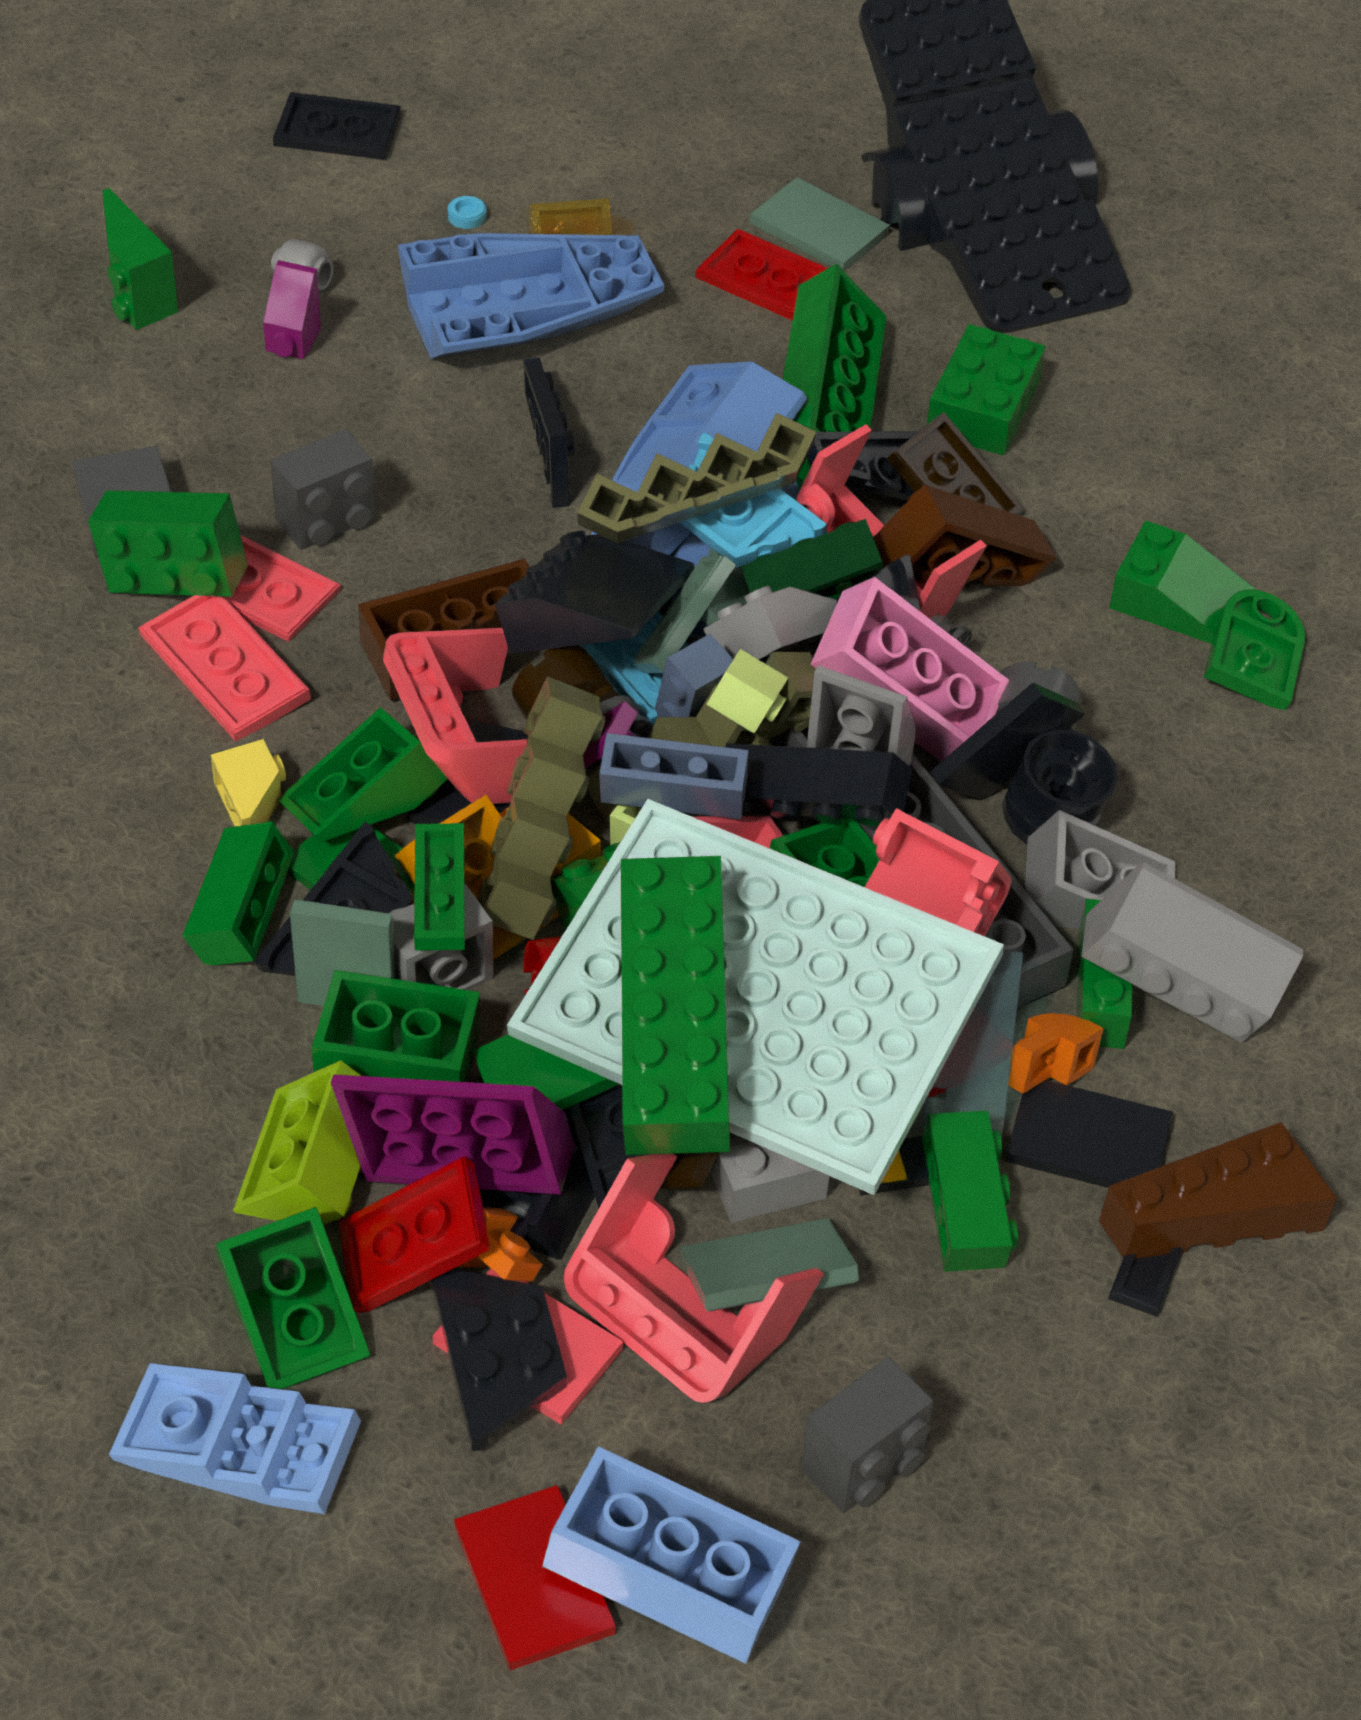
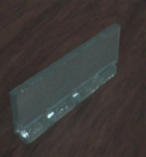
M1003 950V955L932 1086V1088L947 1089L946 1099L926 1098L923 1132L929 1113L989 1111L992 1130H999L1002 1143L1023 960L1022 952Z

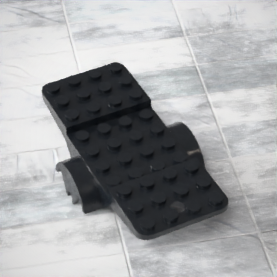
M866 0L858 17L859 26L886 107L889 148L864 153L861 158L863 163L874 161L873 207L880 205L881 221L887 224L899 222L898 248L900 251L930 245L933 250L946 254L982 323L988 329L1000 333H1011L1123 305L1129 297L1130 285L1096 207L1098 174L1090 139L1080 120L1069 110L1060 109L1047 112L1032 77L1036 70L1035 63L1008 0ZM1052 282L1057 288L1061 287L1062 296L1053 298L1050 292L1042 290V284Z

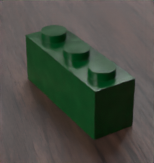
M866 518L857 522L841 524L834 531L816 538L802 539L790 548L774 554L762 555L753 562L741 566L750 593L766 586H770L772 592L793 587L835 600H839L842 591L864 582L884 568Z

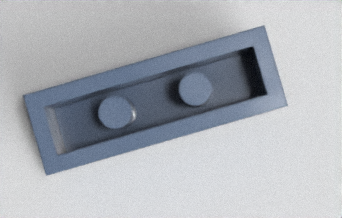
M607 733L599 773L601 802L643 807L646 800L650 799L679 812L742 819L748 779V750Z

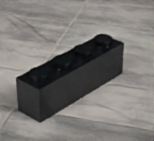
M731 743L726 745V748L748 750V779L742 816H758V813H766L785 821H798L799 816H811L813 819L827 824H839L842 818L854 819L859 824L878 827L885 818H891L896 808L904 812L912 768L893 752Z

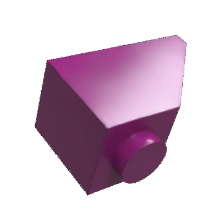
M278 260L276 263L263 321L265 351L273 352L280 357L305 358L321 330L317 268Z

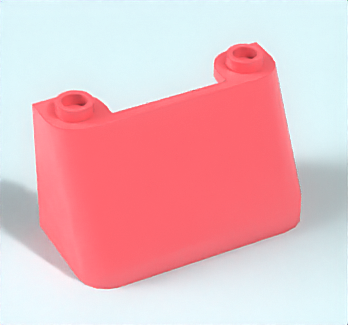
M896 808L891 818H885L879 824L874 834L873 844L877 846L876 855L879 858V862L865 888L985 936L1008 895L1012 882L1010 875L999 861Z

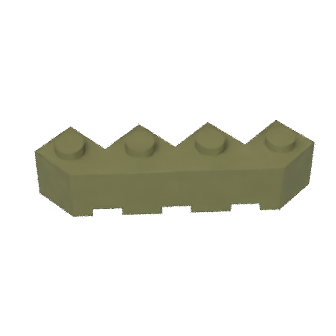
M776 413L757 452L716 433L697 472L656 453L638 492L597 473L577 512L578 525L613 542L621 543L795 483L812 449L816 431Z
M810 652L771 653L765 664L788 677L779 692L780 695L787 699L773 722L764 718L755 734L706 705L718 685L715 684L696 717H658L646 738L726 747L727 743L772 746L769 740L793 727L795 732L798 733L809 727L814 671L816 670V668L810 665L813 657ZM602 758L593 763L587 773V776H589L587 790L604 822H610V814L618 804L601 802L599 773Z
M548 676L526 721L523 733L529 735L527 745L522 755L516 758L507 793L512 795L510 806L505 816L499 819L490 854L495 855L493 870L489 878L482 880L478 895V902L492 919L493 926L532 940L541 924L548 925L554 914L556 898L552 896L550 877L557 863L563 864L566 861L573 844V837L569 836L566 816L573 802L579 803L586 793L589 776L585 772L583 754L590 741L595 743L599 739L605 724V716L602 715L599 696Z

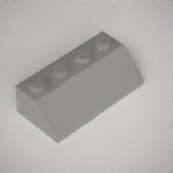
M1142 861L1086 914L1081 957L1242 1043L1272 1017L1303 958V949Z

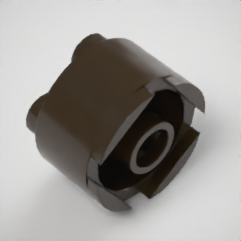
M580 645L546 650L543 652L546 659L535 667L529 662L516 677L512 688L513 699L526 721L547 676L599 696L600 703L614 696H619V693L594 658Z

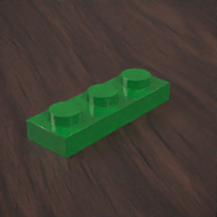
M464 823L415 824V951L465 950Z

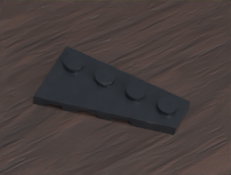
M539 357L523 359L524 391L533 429H535L539 454L543 456L546 483L551 485L550 499L552 508L568 507V456H574L575 453L573 433L571 430L567 431L566 414L564 410L560 411L558 391H554L551 372H544Z
M871 431L845 486L909 501L914 491L886 458L919 431ZM816 432L814 444L807 457L810 467L818 452L852 432Z

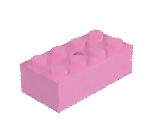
M876 577L842 591L810 664L814 668H817L819 665L907 696L916 728L914 742L940 762L996 714L999 707L997 704L1009 682V679Z

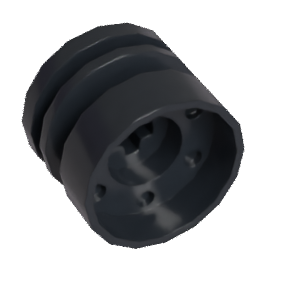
M1055 729L1040 733L1028 743L1002 802L1004 819L1012 833L1027 845L1028 837L1059 810L1097 826L1118 781L1115 762L1108 751L1097 741L1077 731Z

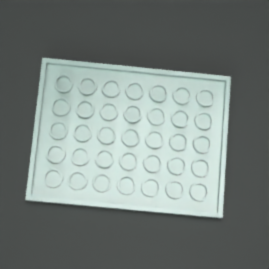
M647 799L507 1024L508 1035L622 1085L620 859L721 856L729 1132L875 1195L1003 955L1004 944Z

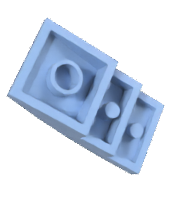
M150 1363L109 1455L114 1461L143 1471L255 1502L325 1514L361 1420L355 1409L306 1404L299 1391L251 1386L245 1374Z

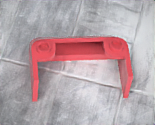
M866 424L817 453L797 495V502L827 524L828 533L834 531L841 524L857 522L865 518L873 537L884 526L845 486L872 431ZM982 540L977 541L933 569L926 583H918L914 576L921 613L929 619L936 614L942 616L948 614L987 546Z
M486 628L393 634L386 641L383 661L426 754L456 789L470 802L473 803L482 796L487 795L492 804L510 803L512 795L507 793L516 758L522 755L527 745V739L476 742L461 711L463 701L461 691L487 690L499 687L508 650L503 629Z
M650 1154L627 1158L566 1266L564 1272L565 1289L575 1303L617 1338L621 1339L623 1343L689 1398L702 1403L722 1398L785 1341L824 1273L818 1268H813L777 1277L764 1300L745 1304L738 1316L728 1308L706 1311L689 1276L664 1257L674 1240L675 1225L670 1213L656 1202L654 1197L677 1156L674 1154Z

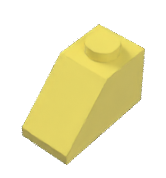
M264 739L211 754L214 784L234 826L268 822L279 804L277 799L281 796L280 782L286 781V773L280 756L278 754L271 755Z

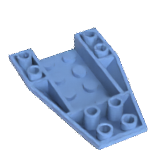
M473 233L398 244V254L408 308L430 359L525 344L577 331L618 316L664 292V284L639 236Z
M752 361L689 365L634 440L612 481L638 492L656 453L688 468L695 461L699 450L698 441L704 432L712 438L718 433L757 452L775 414L778 413L794 421L797 412L805 403L807 397L803 391ZM680 523L626 541L670 555L691 532Z

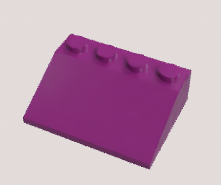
M333 1074L330 1083L366 1181L411 1184L466 1156L475 1163L479 1189L546 1194L562 1193L575 1144L566 1113L536 1087Z

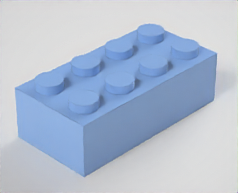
M598 1446L551 1531L543 1567L746 1664L788 1577L801 1541Z

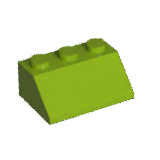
M340 1060L275 1090L233 1209L235 1213L278 1221L317 1207L323 1225L344 1217L352 1204L351 1194L361 1166L330 1082L333 1074L361 1076Z

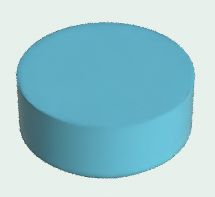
M461 196L452 200L448 205V220L458 228L472 229L481 226L486 221V205L476 197Z

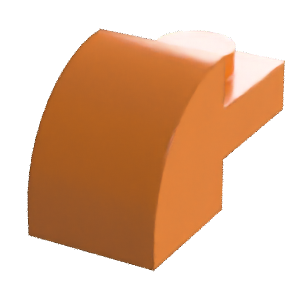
M1047 1013L1028 1018L1024 1038L1014 1045L1009 1055L1011 1069L1007 1086L1024 1094L1050 1077L1064 1085H1069L1094 1068L1104 1028L1091 1021L1067 1014Z
M483 1207L490 1250L458 1267L486 1268L489 1266L504 1280L533 1282L543 1264L528 1252L530 1245L519 1235L510 1232L518 1216L505 1209Z

